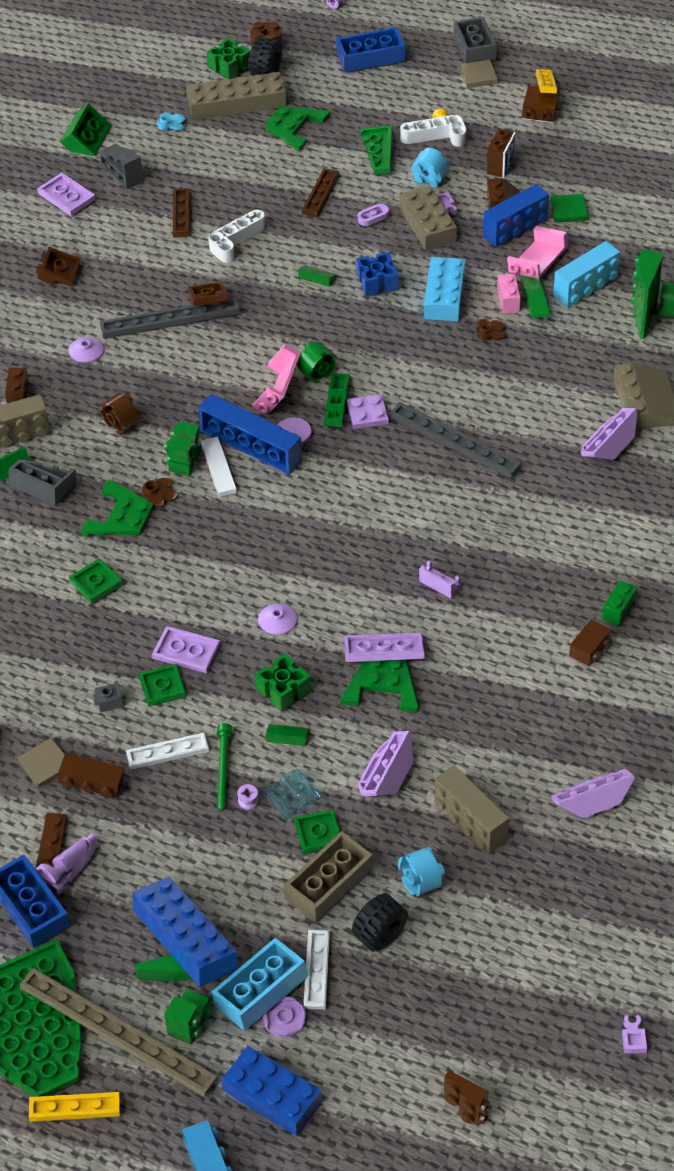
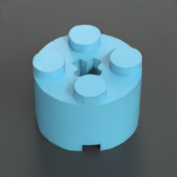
M425 148L424 151L419 153L411 167L412 173L415 176L414 180L418 183H429L434 188L437 187L450 167L448 159L446 157L444 159L441 156L442 153L436 149Z
M430 847L422 848L399 858L398 868L399 871L403 869L404 873L401 879L411 895L416 894V897L441 886L444 868L441 863H437Z

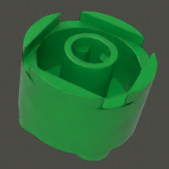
M663 282L658 316L674 318V283Z
M310 341L305 345V349L300 354L296 365L298 370L313 383H320L319 379L324 376L327 378L334 372L337 366L335 362L337 356L323 343Z

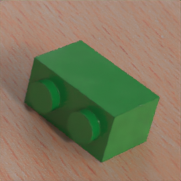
M619 580L603 605L601 620L619 627L636 601L637 587Z

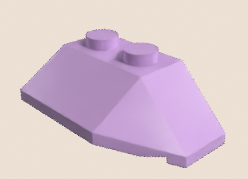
M622 408L618 414L602 424L581 447V455L597 459H616L619 453L635 437L637 409Z
M410 731L393 732L390 735V739L385 741L374 753L358 782L362 796L386 795L398 792L413 764Z
M622 769L619 772L599 776L564 789L552 795L551 799L560 807L582 818H589L594 816L595 813L608 811L614 806L619 805L634 781V775L628 770Z

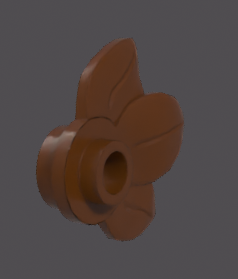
M485 318L480 319L477 322V337L481 340H489L491 337L504 339L507 337L502 332L505 324L498 320L490 322Z
M160 478L157 481L149 480L142 487V493L156 507H163L164 502L173 501L178 497V494L170 488L173 480L169 478Z

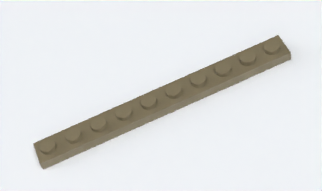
M34 968L20 983L22 990L203 1097L206 1096L217 1081V1076Z

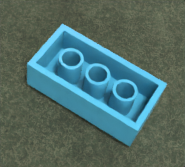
M605 241L555 271L553 297L566 307H569L585 296H589L598 288H602L606 283L614 281L618 277L620 251Z
M431 257L424 301V319L459 321L465 275V259Z
M274 938L211 991L215 1007L245 1031L308 977L306 964L302 958L278 939Z

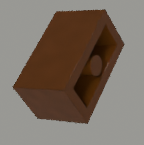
M27 368L8 369L5 390L7 403L27 398L29 386Z
M591 619L570 644L569 656L590 666L593 661L596 662L600 658L601 651L610 646L612 641L610 638L611 629Z

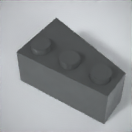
M117 144L99 151L100 163L126 189L143 182L144 171L140 156Z
M19 459L9 468V486L55 506L76 486V469L70 468V471L59 469V466L53 465V468L42 466V463Z

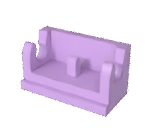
M427 561V567L422 565L419 568V582L449 598H452L462 586L460 577L456 576L454 580L433 569L432 562Z

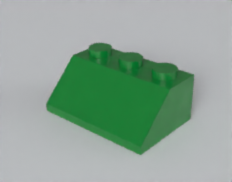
M88 103L76 112L60 143L70 152L95 156L112 124Z

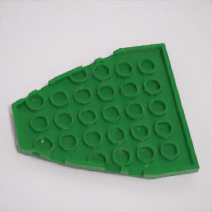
M57 939L0 964V1075L32 1097L49 1096L79 1082L81 1053L80 1023L20 988V983L34 968L77 993L74 971Z

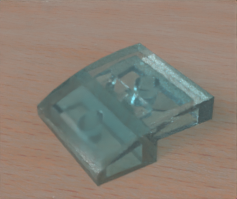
M298 769L281 775L280 781L267 785L262 790L264 796L285 820L295 816L321 798V795Z

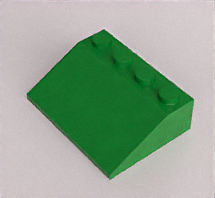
M645 249L642 250L640 256L637 255L635 260L637 268L634 272V279L636 281H634L632 288L635 294H633L631 299L633 314L641 339H644L658 305L663 253Z

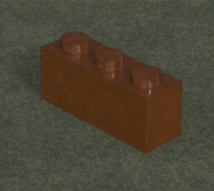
M69 753L64 754L58 772V783L63 786L80 788L85 792L100 793L105 797H118L124 779V767Z

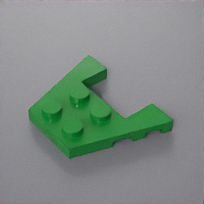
M280 106L265 123V129L276 137L282 138L286 144L293 146L296 151L300 152L306 145V139L295 134L308 119L323 124L330 116V111Z
M108 479L102 489V495L118 500L106 523L87 519L81 530V535H141L153 511V503Z
M406 659L363 661L340 699V705L358 706L361 690L401 694L400 711L418 712V705Z

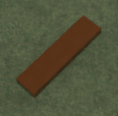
M326 168L322 170L302 209V214L318 218L339 177V171Z
M190 188L173 189V238L190 237Z

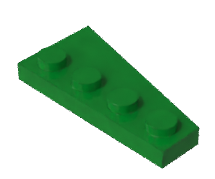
M392 125L360 129L374 175L391 173Z

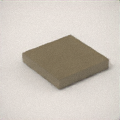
M490 60L459 64V69L467 88L498 84V78Z
M50 738L17 757V762L36 786L40 788L58 777L64 753Z

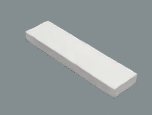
M218 437L201 440L202 450L218 496L237 493Z
M199 733L126 750L130 770L206 753L209 752L205 733Z
M308 930L306 959L308 977L305 979V1009L326 1010L330 930Z

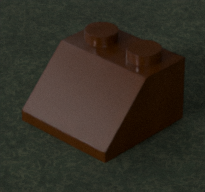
M504 178L487 179L486 195L488 209L520 193L519 189Z

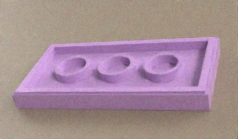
M422 633L344 636L346 662L424 659Z

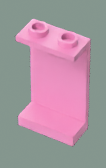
M536 226L533 229L535 241L519 258L508 256L509 272L539 279L568 247L567 232Z
M285 343L269 361L267 367L279 373L274 388L269 386L253 403V408L268 415L284 398L301 353L300 351Z

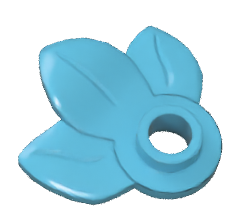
M164 112L157 119L158 128L165 131L170 130V128L173 130H184L185 127L182 123L186 118L181 114L173 115L171 112Z

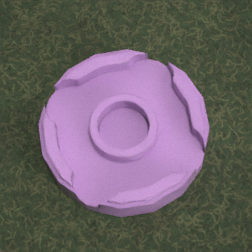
M287 418L277 425L301 437V446L306 442L308 443L312 436L311 426L301 418Z
M285 996L262 1016L265 1028L270 1034L276 1037L287 1038L296 1035L302 1030L306 1022V1012L304 1006L297 1002L296 999Z

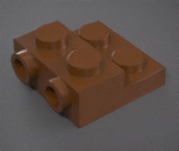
M48 247L47 252H43L40 262L43 263L38 264L36 270L38 274L37 279L50 284L58 281L71 286L81 259Z
M222 281L188 287L190 302L194 306L203 307L210 303L221 304L224 301H228V295Z
M448 1070L444 1077V1098L449 1104L459 1106V1116H461L464 1122L468 1124L474 1123L477 1126L480 1123L484 1124L489 1116L487 1111L490 1101H488L489 1091Z

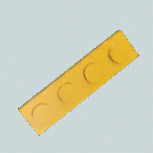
M120 1092L29 1097L30 1122L120 1117Z

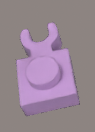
M448 192L438 194L437 196L448 214L453 212L454 215H457V208L454 206L455 202Z
M628 1015L624 1016L623 1024L626 1028L622 1029L624 1054L647 1052L645 1029H639L641 1023L639 1015H636L635 1023L628 1021Z

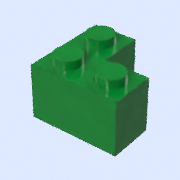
M187 989L181 998L174 996L164 1013L167 1035L192 1044L194 1038L197 1039L200 1036L204 1020L207 1021L211 1016L210 999Z

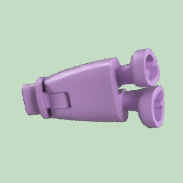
M90 834L87 838L83 837L53 859L54 867L48 864H40L36 868V871L45 880L46 885L55 897L62 893L65 885H69L91 860V856L95 854V849L99 846L97 837L94 834Z

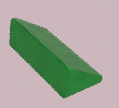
M307 265L298 269V278L328 287L331 286L336 278L334 273Z
M25 446L0 457V481L9 478V468L19 459L31 461Z
M269 724L265 734L266 742L306 746L309 728Z

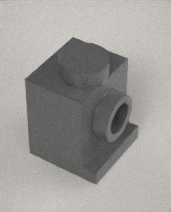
M114 681V684L95 688L96 694H92L95 706L99 705L100 712L124 707L118 681Z

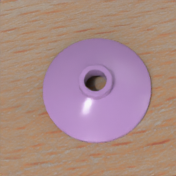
M93 337L79 338L69 347L71 358L83 363L97 360L104 352L102 342Z
M271 604L260 612L258 622L260 627L267 633L279 635L287 633L294 628L297 622V615L288 605Z

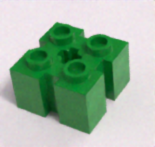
M228 37L220 43V47L214 46L206 52L207 67L215 72L220 71L221 76L226 79H232L238 75V71H245L249 68L248 61L251 50L243 45L238 47V42Z
M179 421L176 428L172 429L171 438L165 444V451H167L166 463L168 464L169 471L190 476L194 468V462L202 451L201 440H199L201 436L199 425Z
M285 653L273 661V667L265 666L254 674L255 688L265 698L271 696V703L281 712L293 704L294 697L297 696L300 699L311 691V676L301 667L295 669V662Z

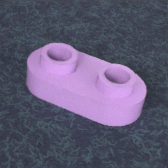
M376 204L358 213V223L362 226H370L386 219L389 216L388 206Z

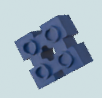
M389 252L376 254V258L371 259L369 256L356 258V274L359 282H362L365 296L379 294V290H385V292L399 290L398 272L395 265L393 266V260Z

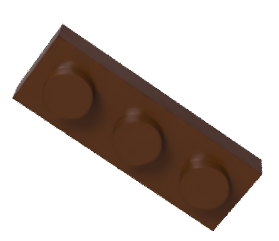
M46 813L36 867L40 864H48L54 867L52 861L61 854L68 819L67 814Z

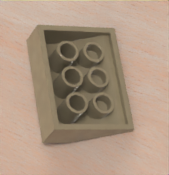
M635 363L615 365L613 380L622 407L636 408L638 411L635 430L674 425V393L666 371Z

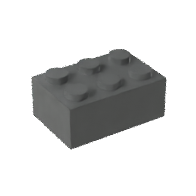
M484 17L454 21L453 37L465 63L496 60L497 44Z

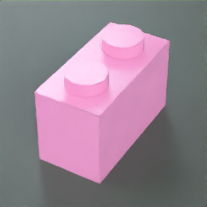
M515 274L498 275L497 291L502 314L519 312L520 295Z

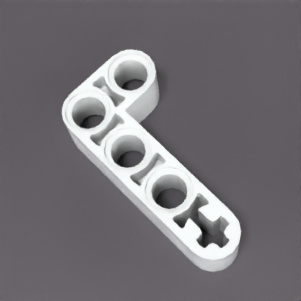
M458 115L407 122L400 126V140L404 144L450 138L451 143L457 147L466 144V127L462 118Z
M261 210L251 211L210 233V251L222 262H232L235 258L234 246L265 229L264 212Z

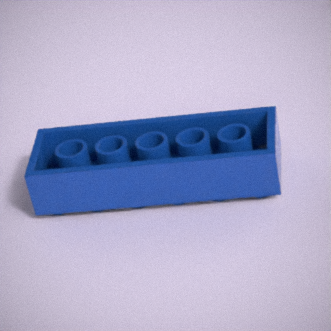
M210 394L198 407L201 432L213 438L218 437L220 441L288 475L302 462L301 437L297 434L291 433L281 426H277L264 418L262 419L252 412L246 411L213 394Z
M169 876L132 892L133 911L199 987L237 970V951Z

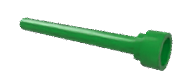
M227 723L217 726V736L220 740L217 808L220 811H223L226 807L228 740L233 735V727Z

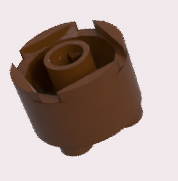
M259 21L254 23L250 31L251 48L258 37L277 40L282 45V32L277 22L262 23Z
M120 392L100 404V407H102L100 413L105 423L109 427L114 426L117 429L115 432L119 435L137 424L139 419L142 418V414L132 403V397L128 393L124 395Z

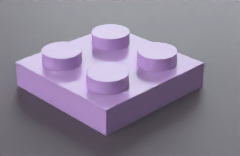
M382 394L346 399L353 429L389 424Z

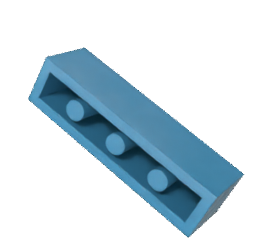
M208 1120L182 1129L183 1139L195 1171H232L231 1167H226L224 1160H226L224 1149L222 1146L218 1147L216 1142L219 1140L215 1127H210Z

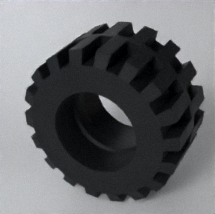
M258 37L249 55L248 67L250 75L278 72L282 60V45L280 41L265 37Z
M388 893L379 894L366 903L359 911L352 924L351 931L370 951H380L392 943L401 933L408 918V911Z

